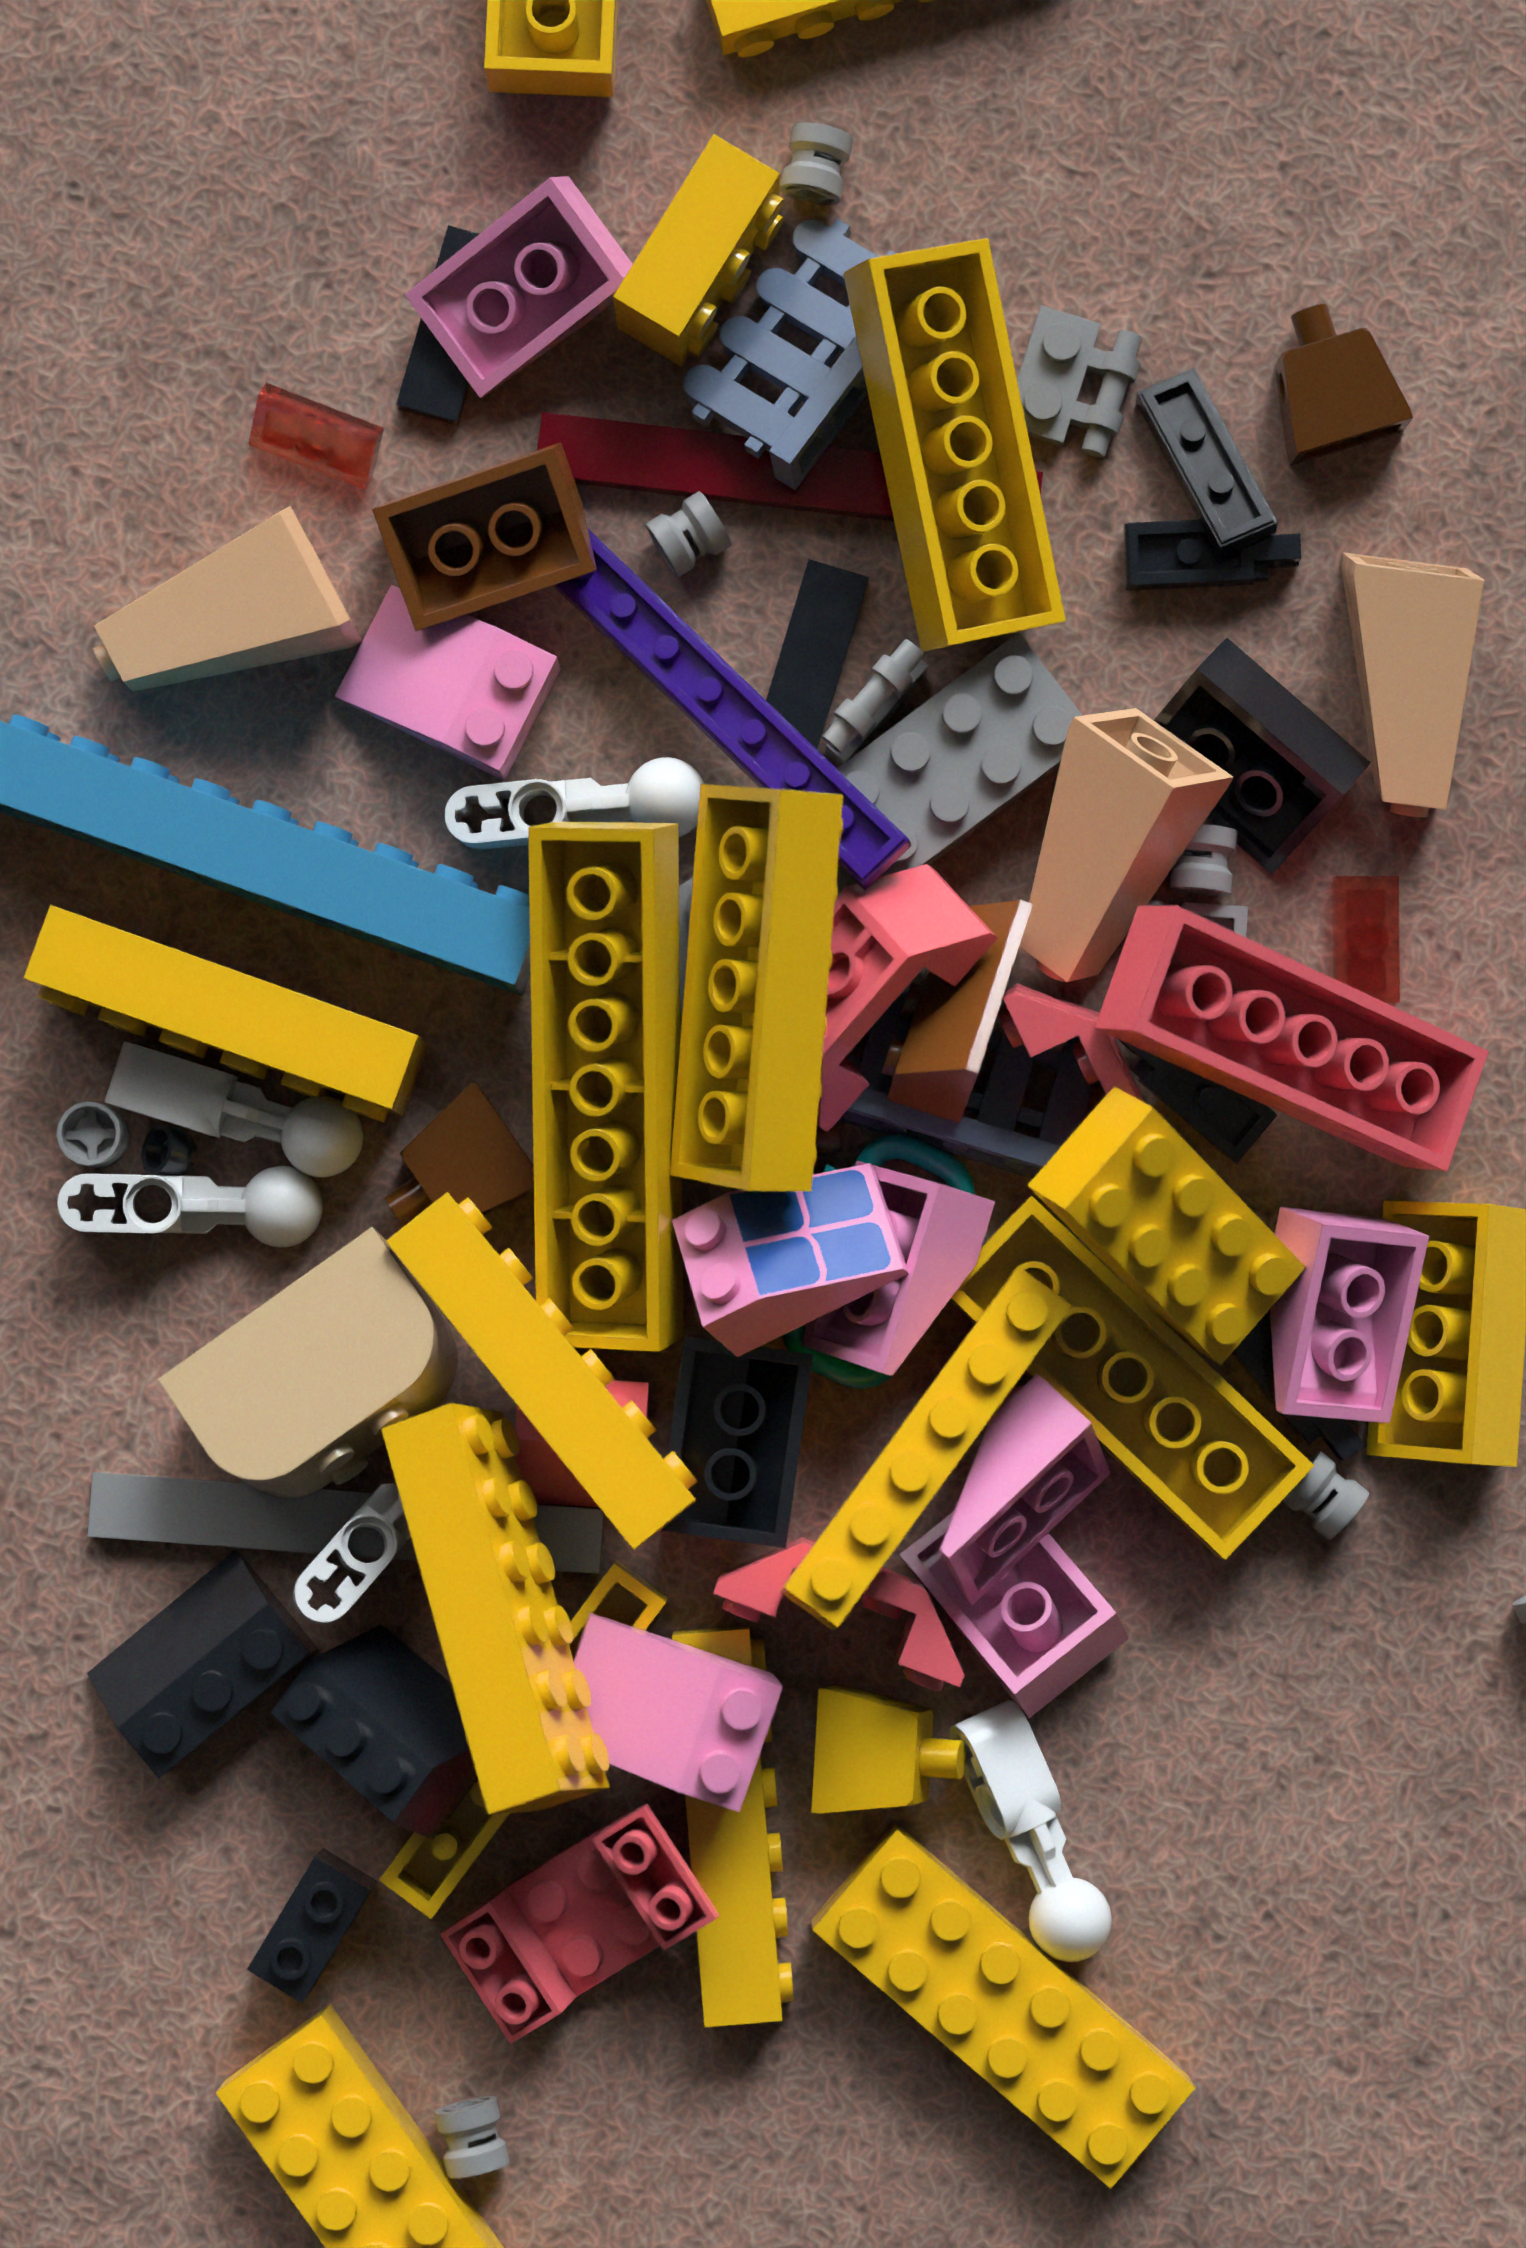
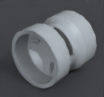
M809 122L793 125L789 141V149L793 153L791 164L783 169L780 191L800 201L820 205H836L840 203L844 187V180L840 175L842 164L850 159L853 137L845 131L829 125Z
M700 491L685 499L681 510L671 516L661 514L645 524L656 548L676 578L694 569L695 561L706 553L717 555L732 545L720 519ZM683 532H685L689 541L686 540L685 536L683 535Z
M1202 824L1177 860V864L1170 870L1168 889L1178 893L1206 896L1232 895L1234 875L1228 870L1229 856L1236 851L1238 831L1223 826Z
M89 1101L75 1104L65 1111L58 1123L56 1134L59 1147L67 1158L77 1164L94 1168L112 1166L122 1159L129 1147L130 1141L128 1123L119 1112L101 1103Z
M1319 1450L1308 1459L1315 1466L1282 1501L1293 1511H1304L1312 1518L1313 1528L1329 1541L1351 1521L1363 1506L1370 1493L1355 1479L1345 1480L1336 1472L1335 1462Z
M482 2096L454 2102L434 2111L437 2130L446 2137L448 2150L443 2157L447 2177H471L497 2170L510 2163L507 2143L498 2136L496 2124L501 2114L496 2096Z

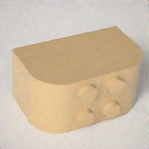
M371 1227L161 1376L158 1381L207 1454L219 1467L262 1493L279 1498H297L312 1494L332 1481L339 1485L354 1478L368 1465L365 1457L385 1444L382 1428L434 1409L447 1395L454 1382L458 1366V1349L450 1326L429 1295L390 1248L386 1240Z

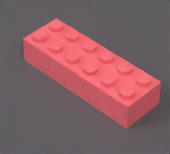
M1179 906L1137 907L1094 1029L1400 1166L1445 1172L1448 1171L1489 1053L1488 1050Z

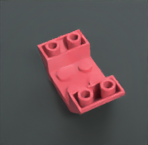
M928 864L879 877L866 890L858 883L847 886L837 897L834 905L831 942L832 965L829 970L826 1004L827 1029L823 1042L820 1079L822 1093L818 1104L817 1125L826 1132L835 1125L870 1085L847 1058V1055L923 967L955 987L997 939V936L937 871Z
M1019 983L1006 989L1003 996L1006 1005L1000 1008L1001 1012L998 1013V1017L1013 1048L1025 1044L1030 1057H1033L1079 1036L1081 1041L1073 1044L1075 1048L1073 1053L1088 1085L1100 1080L1106 1095L1115 1086L1144 1102L1115 1038L1094 1029L1100 1012Z
M800 1537L787 1543L786 1549H773L720 1573L713 1593L724 1597L721 1609L754 1622L759 1621L762 1612L775 1617L783 1596L780 1592L781 1588L789 1579L793 1567L797 1568L815 1541ZM882 1567L863 1592L861 1602L863 1607L899 1620L903 1609L910 1611L895 1651L898 1664L905 1666L903 1671L906 1675L905 1679L937 1692H942L945 1682L960 1687L964 1678V1672L924 1585L918 1580Z
M645 1804L613 1818L525 1873L440 1933V1936L511 2044L561 2014L580 1994L657 1947L661 1946L663 1950H666L715 1920L719 1913L649 1805Z

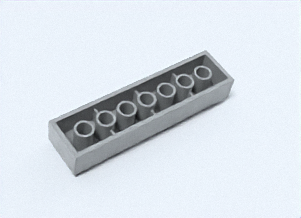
M1019 632L837 768L911 842L912 846L880 877L924 864L932 865L1059 769L1068 727L1074 717L1083 715ZM838 865L836 880L837 897L847 886L857 884ZM693 877L679 887L680 1038Z

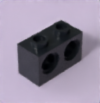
M322 1848L313 1858L247 1970L300 2003H303L314 1988L377 1883V1880Z

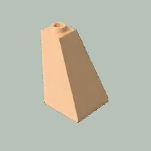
M291 506L94 625L103 643L94 647L93 650L109 680L113 682L121 677L128 688L134 692L349 649L362 643V639Z
M1343 552L1341 569L1376 793L1383 802L1391 803L1390 812L1411 817H1428L1429 808L1447 809L1484 579L1467 568Z
M1137 708L1077 716L1073 718L1068 727L1029 903L1033 905L1019 947L1037 959L1036 965L1040 971L1061 982H1071L1095 976L1101 972L1128 933L1137 907L1148 904L1233 779V776Z

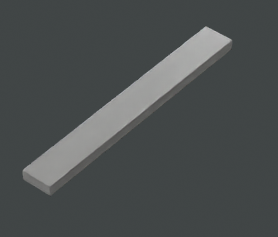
M93 1472L87 1537L319 1554L373 1492L322 1488L302 1497L279 1498L262 1493L243 1482ZM537 1504V1515L533 1518L539 1542L543 1543L551 1554L555 1571L600 1574L604 1512L599 1508ZM360 1527L351 1532L348 1539V1548L352 1556L381 1558L384 1552V1540L377 1530L370 1527ZM412 1538L393 1559L418 1561Z

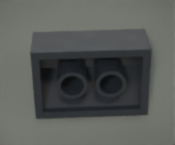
M1228 638L1202 662L1154 719L1156 723L1233 776L1227 790L1207 818L1216 826L1237 830V845L1271 874L1278 869L1371 763Z
M684 1336L668 1454L673 1451L697 1480V1483L688 1489L696 1501L662 1528L661 1531L786 1549L814 1354L757 1347L736 1357L719 1341Z
M236 1549L87 1672L117 1729L159 1779L318 1647Z
M379 1625L310 1659L271 1711L273 1716L393 1823L434 1840L478 1779L452 1683L383 1625Z

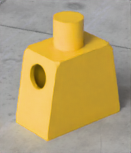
M843 1685L819 1688L811 1813L821 1814L901 1807L927 1801L930 1777L962 1779L966 1763L965 1742L963 1740L932 1738L933 1711L928 1707Z

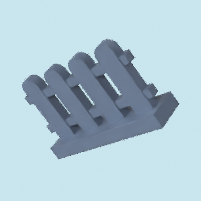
M838 218L831 227L817 220L804 221L796 227L793 233V244L796 255L804 261L803 265L795 275L781 268H771L764 271L757 280L756 288L760 303L768 309L766 314L758 324L743 316L728 319L721 327L720 339L724 352L732 359L722 372L709 365H697L688 370L683 379L686 398L695 406L692 410L693 419L707 426L711 419L715 418L748 439L744 444L745 451L757 459L767 450L770 453L775 478L794 490L798 488L868 394L850 304L848 307H845L812 287L821 273L846 286L843 272L869 258L879 257L849 239L848 237L851 235L850 226ZM891 250L887 253V255L896 254ZM785 321L821 341L811 356L775 335ZM839 352L841 354L832 368H829V364ZM749 369L785 390L774 405L739 384ZM802 401L805 402L796 416H791Z
M910 982L871 1027L862 1058L849 1054L848 1059L870 1085L838 1121L885 1135L899 1133L915 1137L951 1155L1033 1179L1084 1120L1094 1083L1088 1085L1073 1053V1049H1075L1073 1044L1081 1041L1079 1036L1067 1040L1062 1052L1048 1049L1030 1057L1025 1044L1013 1048L1004 1029L1001 1034L992 1031L986 1050L996 1054L984 1095L972 1091L965 1108L966 1110L978 1113L977 1119L974 1120L963 1116L959 1124L887 1100L893 1077L882 1074V1070L893 1037L906 1041L912 1023L900 1018L911 985ZM1033 1064L1057 1071L1045 1113L1021 1106ZM1015 1124L1039 1131L1038 1137L1033 1138L1013 1132Z

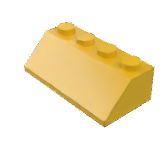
M1383 1201L1382 1218L1429 1236L1391 1420L1390 1423L1368 1421L1366 1455L1517 1467L1526 1339V1209L1476 1203Z

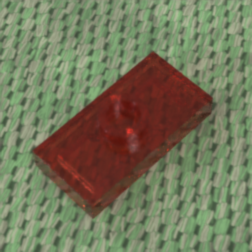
M266 383L258 394L248 445L365 490L374 474L384 428Z
M1334 876L1332 878L1333 978L1387 1004L1400 1003L1399 876Z

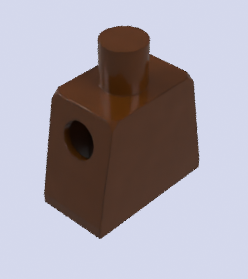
M1327 304L1311 306L1293 314L1291 320L1300 347L1282 353L1275 365L1289 465L1293 466L1404 432L1413 419L1411 409L1370 331L1367 328H1359L1337 335Z
M473 1082L399 1153L415 1177L386 1196L385 1200L403 1226L407 1225L447 1192L458 1205L468 1197L482 1215L485 1216L534 1193V1165L480 1086Z

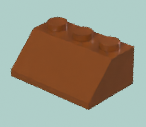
M561 442L390 500L372 509L415 631L597 570L583 504Z
M1016 900L969 906L997 936L995 942L955 987L930 970L924 985L911 982L900 1018L912 1023L906 1041L893 1037L882 1070V1074L893 1077L887 1100L960 1124L984 1057L1033 904Z

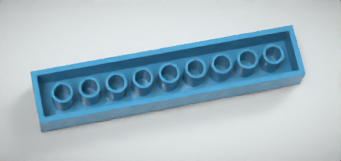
M12 714L9 724L0 721L1 813L523 996L531 974L530 904L528 894L501 885L498 886L495 895L478 889L479 884L473 882L474 876L442 864L437 865L435 873L419 869V863L413 861V855L406 851L377 842L374 852L358 847L359 842L351 839L352 833L324 822L316 821L313 831L298 826L299 821L291 817L292 812L268 802L255 800L252 809L238 805L240 800L230 796L231 791L224 787L198 778L194 779L191 788L179 784V778L170 775V769L146 759L134 757L131 766L119 763V757L109 753L110 748L76 735H73L70 745L59 742L61 737L48 732V726L24 716Z

